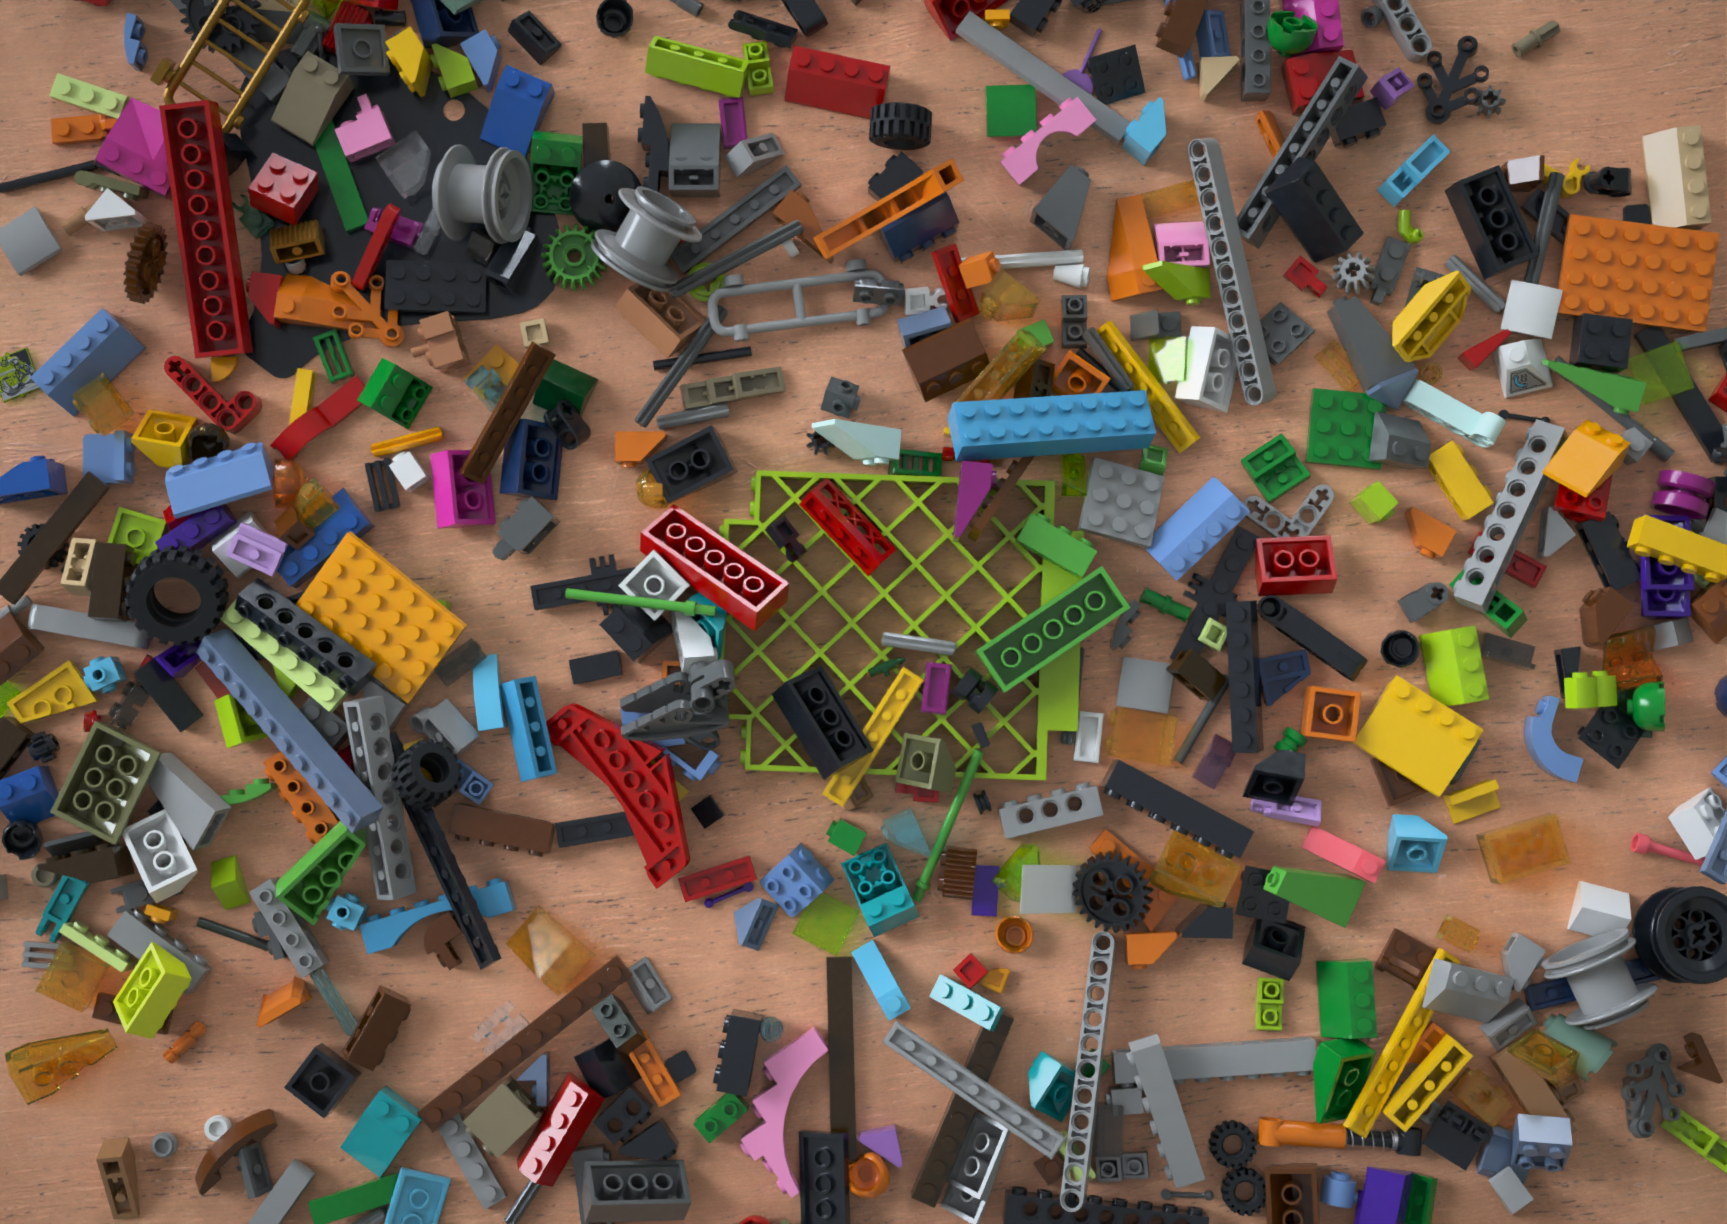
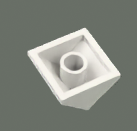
M108 188L85 215V220L102 232L142 227L143 223H151L150 220Z
M251 510L238 519L235 524L211 540L214 554L237 578H240L252 568L226 556L234 536L240 528V523L244 522L266 532Z
M1583 881L1578 882L1567 929L1594 936L1615 929L1627 928L1631 921L1629 893Z

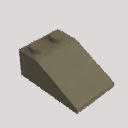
M307 51L293 70L271 121L314 146L354 89L350 76L339 75L338 68Z

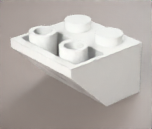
M1709 787L1678 806L1668 818L1694 859L1697 860L1707 855L1726 811L1722 806L1720 797Z

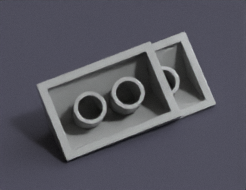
M975 1111L946 1180L949 1186L941 1203L942 1208L972 1224H980L1011 1133L1010 1130L991 1117Z

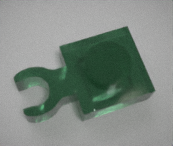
M241 194L240 196L245 201L244 205L239 207L235 202H232L233 207L244 214L239 220L258 239L275 222L267 213L251 207L250 200Z

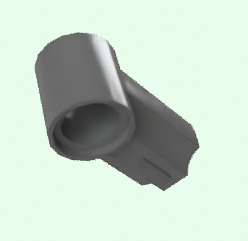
M312 11L303 24V31L292 47L291 54L298 60H301L307 51L316 55L319 50L318 33L315 31V26L317 24L324 26V40L332 22Z

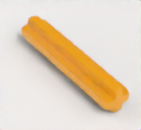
M434 427L371 444V452L374 457H380L441 441L444 439L443 430L441 427Z

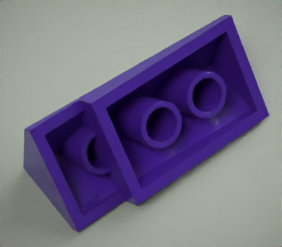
M1648 515L1691 531L1690 516ZM1641 556V616L1651 620L1690 617V591L1694 590V574L1681 571V567L1675 565L1661 564L1657 558Z
M1367 1166L1364 1190H1358L1354 1224H1404L1414 1172Z

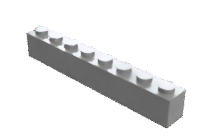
M1311 1036L1162 1046L1174 1084H1183L1185 1079H1195V1082H1209L1211 1077H1220L1222 1081L1235 1080V1076L1245 1075L1246 1079L1261 1078L1260 1074H1270V1077L1286 1076L1285 1072H1295V1075L1299 1076L1310 1075L1311 1071H1313V1063L1316 1057V1041ZM1111 1050L1113 1081L1115 1084H1120V1087H1134L1136 1083L1134 1076L1138 1075L1136 1067L1131 1068L1126 1054L1131 1052V1050Z

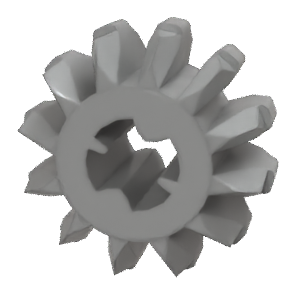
M1351 252L1347 253L1348 259L1346 260L1343 257H1339L1340 265H1333V271L1336 273L1332 275L1333 281H1338L1337 288L1342 289L1345 287L1346 294H1349L1351 289H1355V293L1359 294V287L1361 286L1368 290V282L1374 281V275L1371 273L1375 271L1374 265H1369L1371 262L1370 258L1362 259V253L1360 252L1356 254L1355 258ZM1351 270H1356L1357 276L1351 277Z

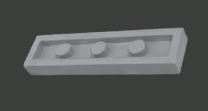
M458 1112L440 1126L438 1130L483 1209L486 1210L508 1195L478 1142L465 1130L464 1118Z

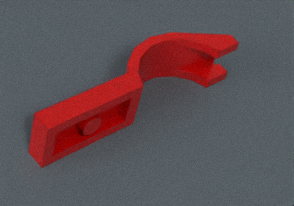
M356 375L320 405L293 421L270 446L274 450L277 448L284 457L282 461L286 465L289 464L312 439L322 432L335 427L363 405L357 400L366 385Z

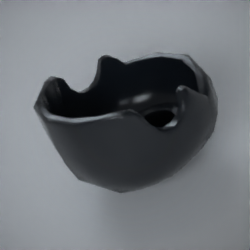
M604 0L597 10V27L601 33L611 38L625 36L633 24L632 7L626 0Z
M1396 630L1388 633L1383 639L1380 653L1387 664L1403 668L1413 664L1419 657L1420 644L1412 633L1405 630Z
M23 819L10 822L3 830L1 841L7 853L17 855L19 860L33 858L40 851L42 833L39 827L30 821Z

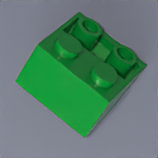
M382 358L357 401L409 430L433 387L398 365Z

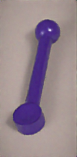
M748 882L744 886L714 899L707 898L704 901V905L707 908H711L715 903L743 891L750 892L753 889V884Z

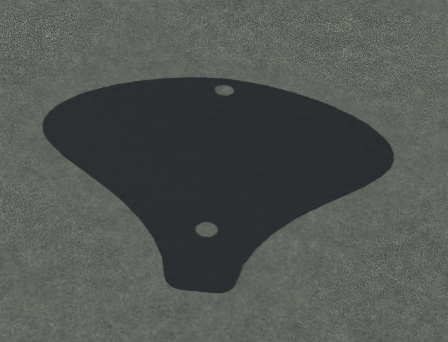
M323 47L324 61L338 68L337 55L327 52ZM292 48L280 51L276 57L278 59L276 64L281 69L285 66L293 72L300 60L291 54ZM390 59V74L388 76L349 75L354 89L333 117L336 129L345 121H356L357 112L362 111L357 97L367 94L372 106L378 104L386 117L396 145L352 163L348 160L366 213L369 218L373 207L384 210L391 203L402 210L400 216L424 223L416 250L388 241L374 272V275L381 276L385 282L384 288L381 291L380 310H382L381 317L386 322L388 321V311L385 310L386 260L485 263L488 267L501 244L496 243L490 237L485 224L474 223L471 231L462 240L455 241L450 239L445 234L435 215L432 201V186L436 169L445 153L452 146L457 144L465 146L474 157L476 165H487L492 154L499 149L480 140L489 110L469 92L451 98L448 90H442L438 79L441 75L432 71L425 96L420 97L417 91L412 93ZM245 77L240 90L242 92L250 81L247 77ZM257 88L242 113L246 119L240 127L241 139L250 149L246 160L251 182H253L272 153L318 172L319 191L297 224L300 222L304 223L305 221L309 222L310 220L314 221L315 219L319 221L325 238V255L306 258L305 270L298 275L312 276L330 285L332 275L337 271H344L349 274L352 282L372 235L364 229L365 227L349 233L346 232L315 145L308 144L273 123L271 118L276 106ZM458 100L462 102L465 113L461 119L451 121L444 116L443 107L448 101ZM526 156L525 159H526V161H527V163H528V166H529V169H530V163H531V162L529 161V159H528L527 156ZM257 209L262 255L260 273L281 275L285 278L287 273H292L287 270L285 263L276 265L270 251V229L275 230L276 227L290 226V223ZM533 211L530 213L527 227L535 231L534 234L539 239V242L516 292L512 293L492 284L487 278L486 314L451 313V315L456 317L457 321L486 320L524 313L538 306L549 296L555 287L553 283L555 276L548 278L546 275L549 269H544L542 263L548 260L542 259L541 254L549 252L543 248L544 244L552 245L548 240V236L558 237L555 230L559 229L554 213ZM343 277L336 279L339 283L346 281ZM379 281L372 282L376 287L381 286ZM369 285L364 291L354 287L370 304L371 289ZM255 306L249 320L253 353H246L245 355L273 376L288 378L297 373V368H302L319 354L313 337L333 329L281 323L280 328H275L267 322ZM398 311L397 325L420 324L419 320L440 313ZM338 330L342 342L352 339L348 331ZM331 336L330 339L332 341L333 346H335L336 342L334 340V337ZM323 339L321 343L324 351H326L328 347L325 339Z

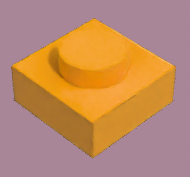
M1010 9L985 10L984 21L998 31L1008 28Z
M154 902L147 904L144 914L152 916L151 920L154 922L166 924V921L176 920L179 910Z

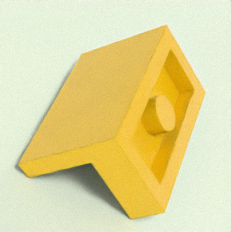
M1487 779L1443 795L1453 824L1501 807L1495 790L1499 789L1496 779Z

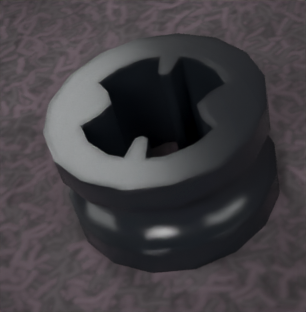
M982 790L979 795L973 794L980 815L985 810L992 811L985 790Z

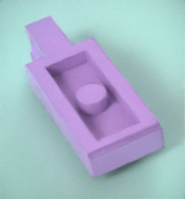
M1296 796L1293 805L1289 806L1252 799L1250 811L1263 813L1264 816L1319 827L1321 823L1322 801Z

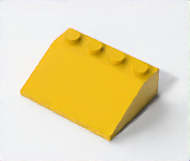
M1396 675L1385 687L1356 735V741L1352 743L1439 798L1473 749L1483 729Z

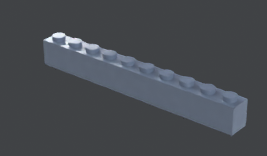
M229 628L204 636L196 652L201 660L208 665L232 696L238 700L246 712L257 722L262 731L269 736L277 748L292 763L294 768L300 772L309 785L324 800L325 804L331 808L342 824L351 833H354L375 823L383 806Z

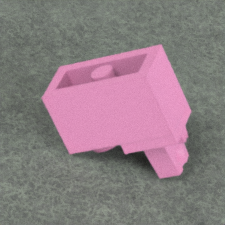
M367 94L357 97L362 111L357 112V120L345 121L339 128L335 129L345 157L351 163L396 145L383 111L378 104L372 106Z

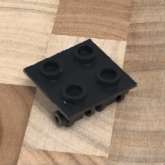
M1135 44L1088 58L1087 69L1089 74L1091 73L1096 98L1103 104L1146 93Z
M1615 706L1599 707L1587 726H1582L1577 734L1582 742L1615 768L1619 769L1645 730L1639 728L1632 719Z
M1245 865V869L1241 872L1240 876L1242 884L1236 915L1285 924L1290 902L1263 889L1266 877L1271 870Z
M1447 1100L1422 1144L1466 1171L1482 1143L1487 1144L1490 1141L1491 1136L1488 1133L1492 1127Z

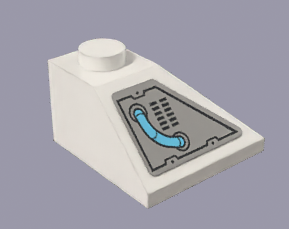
M1541 339L1523 340L1502 345L1493 352L1504 398L1553 387L1549 368L1541 364L1542 358L1546 359Z

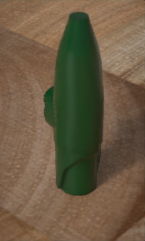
M904 657L894 658L868 669L870 677L884 673L887 677L890 675V670L898 667L906 660Z

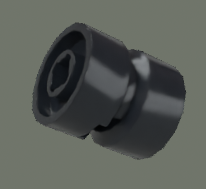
M971 667L951 692L961 701L967 700L968 706L979 714L999 689L989 681H982V675ZM975 688L980 692L979 696L973 693Z

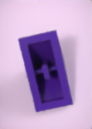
M198 639L193 644H188L187 641H184L182 646L173 645L156 656L155 660L172 677L183 678L201 661L200 656L196 653L201 641Z

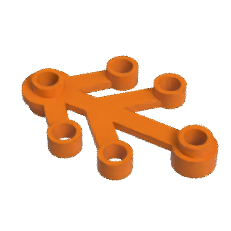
M344 271L335 272L331 277V288L337 293H345L360 310L346 309L345 306L337 304L332 308V318L335 321L354 320L372 322L378 329L363 328L360 323H352L348 329L349 336L355 340L360 338L380 339L383 345L390 348L399 346L404 340V331L397 325L398 311H388L387 322L380 316L381 291L384 288V279L379 275H374L370 278L371 301L369 304L351 285V278L348 273ZM343 277L346 281L339 283L336 279ZM379 281L381 286L376 287L372 282ZM336 310H341L344 314L342 316H337L334 312ZM358 328L361 332L354 334L351 330ZM393 331L396 333V337L391 338L387 333Z

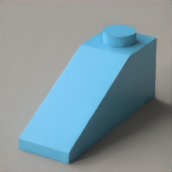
M874 940L851 952L889 1021L911 1009L910 1003Z

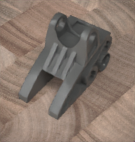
M725 659L711 664L698 661L690 666L689 675L684 672L672 673L666 676V678H662L638 690L637 693L621 698L620 707L624 712L649 713L638 718V721L634 720L622 726L621 736L625 740L636 741L683 738L702 750L717 748L720 744V736L717 730L730 725L727 694L735 688L733 663ZM712 737L714 741L706 743L702 739Z

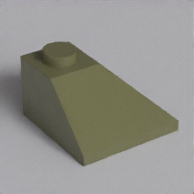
M904 733L895 782L952 793L956 767L945 741Z

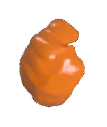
M876 1152L860 1155L858 1160L849 1164V1190L853 1195H857L860 1198L873 1199L884 1193L889 1187L890 1174L888 1166Z

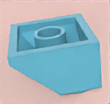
M1393 814L1388 830L1387 870L1437 873L1447 843V835L1417 815Z

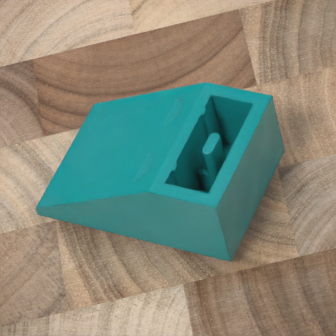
M887 843L841 863L874 937L920 917Z

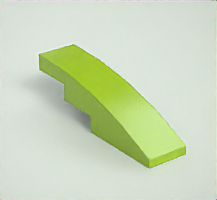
M1679 1109L1681 1115L1677 1121H1666L1664 1119L1660 1125L1663 1129L1727 1174L1726 1141L1681 1109Z

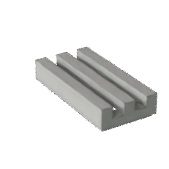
M25 941L23 943L25 951L22 955L24 957L22 967L74 970L77 944ZM31 947L70 950V954L31 952ZM30 958L69 960V964L30 961Z

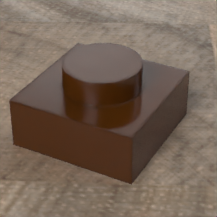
M1057 1153L1052 1160L1044 1155L1034 1162L1035 1167L1048 1186L1063 1176L1064 1163Z

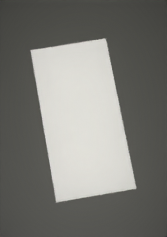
M1023 865L1020 914L1077 913L1075 902L1078 901V896H1074L1072 893L1078 888L1073 886L1072 883L1079 880L1075 873L1080 870V865Z

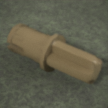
M1551 20L1537 30H1530L1529 35L1511 45L1514 54L1520 58L1535 47H1542L1543 42L1560 32L1559 24Z

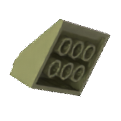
M95 721L50 813L117 845L162 753L107 722Z

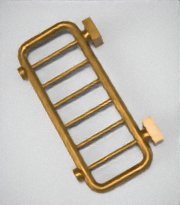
M219 0L177 70H173L176 65L175 62L169 58H164L150 78L158 86L164 85L165 82L168 83L163 94L165 105L176 104L173 96L179 85L201 100H210L182 82L190 67L194 65L240 96L231 112L219 106V111L227 116L222 125V132L230 133L233 127L239 129L246 119L242 115L244 109L297 23L299 22L303 25L308 19L311 12L306 9L310 0H299L296 7H293L284 0H275L292 11L282 29L239 0ZM231 1L279 33L269 50L221 18ZM218 22L266 54L256 71L208 40ZM204 44L215 49L253 75L243 92L195 61Z

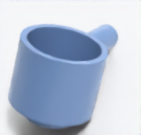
M1330 1171V1174H1324L1320 1202L1336 1207L1352 1208L1353 1203H1357L1358 1193H1355L1356 1181L1350 1179L1351 1175L1344 1172Z

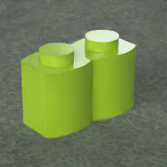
M1592 671V676H1588V672H1573L1572 677L1564 678L1565 708L1580 709L1617 706L1616 675H1608V671Z

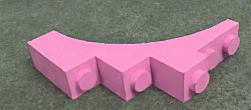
M815 1026L764 1060L765 1067L763 1070L770 1081L774 1079L776 1083L753 1097L752 1102L754 1105L751 1107L759 1119L763 1117L764 1121L743 1134L741 1137L743 1143L740 1144L747 1157L752 1156L754 1161L762 1156L765 1157L762 1161L766 1169L770 1173L774 1171L779 1179L776 1181L778 1187L783 1194L788 1193L791 1198L800 1193V1186L791 1171L785 1150V1114L790 1097L800 1078L818 1058L828 1051V1045Z

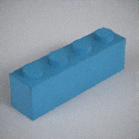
M536 676L514 679L500 684L521 782L557 774Z

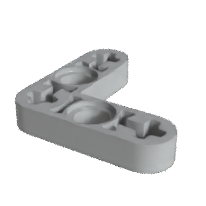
M1324 484L1314 487L1291 519L1257 496L1247 497L1242 503L1249 510L1247 503L1251 504L1255 501L1257 503L1256 508L1259 511L1263 512L1265 508L1268 510L1262 516L1261 521L1257 519L1260 514L1256 511L1248 513L1245 517L1274 538L1290 537L1286 532H1282L1281 535L1278 534L1285 523L1288 524L1285 528L1289 532L1296 530L1298 532L1296 536L1302 537L1310 534L1333 501L1334 493L1329 486ZM1324 490L1326 492L1325 497L1327 501H1320L1316 507L1308 504L1309 500L1313 504L1318 499L1316 491L1321 492ZM1304 509H1309L1313 512L1314 519L1311 523H1306L1301 519V513ZM1269 515H1275L1279 518L1280 522L1277 528L1272 529L1267 526L1266 519Z

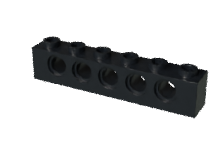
M256 578L237 595L235 610L242 617L256 624L261 631L271 635L280 645L290 649L302 661L316 668L321 675L335 682L343 691H347L352 696H355L373 679L377 666L376 663L261 579Z

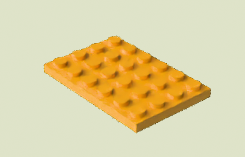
M352 532L346 533L296 603V606L376 663L374 677L407 704L412 702L468 626Z

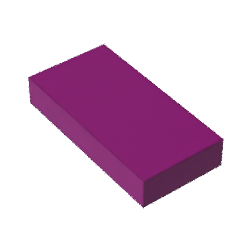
M743 97L718 100L724 150L733 149L740 141L747 139Z
M934 662L926 663L921 712L946 715L952 665Z

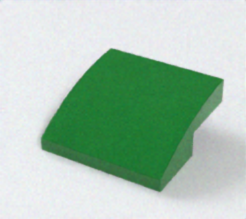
M1032 85L985 86L987 137L1024 136L1031 129L1034 133L1036 132L1035 88Z
M1282 433L1241 459L1243 467L1268 504H1271L1308 480L1311 475L1298 459L1296 451Z

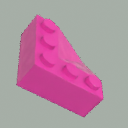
M131 98L105 138L95 161L99 165L168 199L171 193L160 110Z

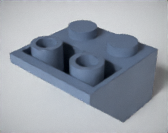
M1517 1114L1513 1126L1511 1167H1520L1524 1170L1533 1168L1545 1169L1549 1172L1564 1171L1572 1148L1570 1118Z

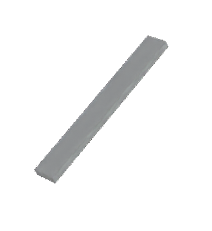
M971 11L968 12L956 29L955 33L1059 105L1069 97L1072 100L1078 97L1096 119L1091 127L1115 144H1118L1126 132L1125 130L1131 122Z
M896 1020L882 1041L1051 1160L1065 1141L1066 1137L899 1021Z

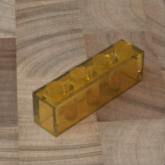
M1019 329L956 402L1002 399L1047 348L1031 332Z

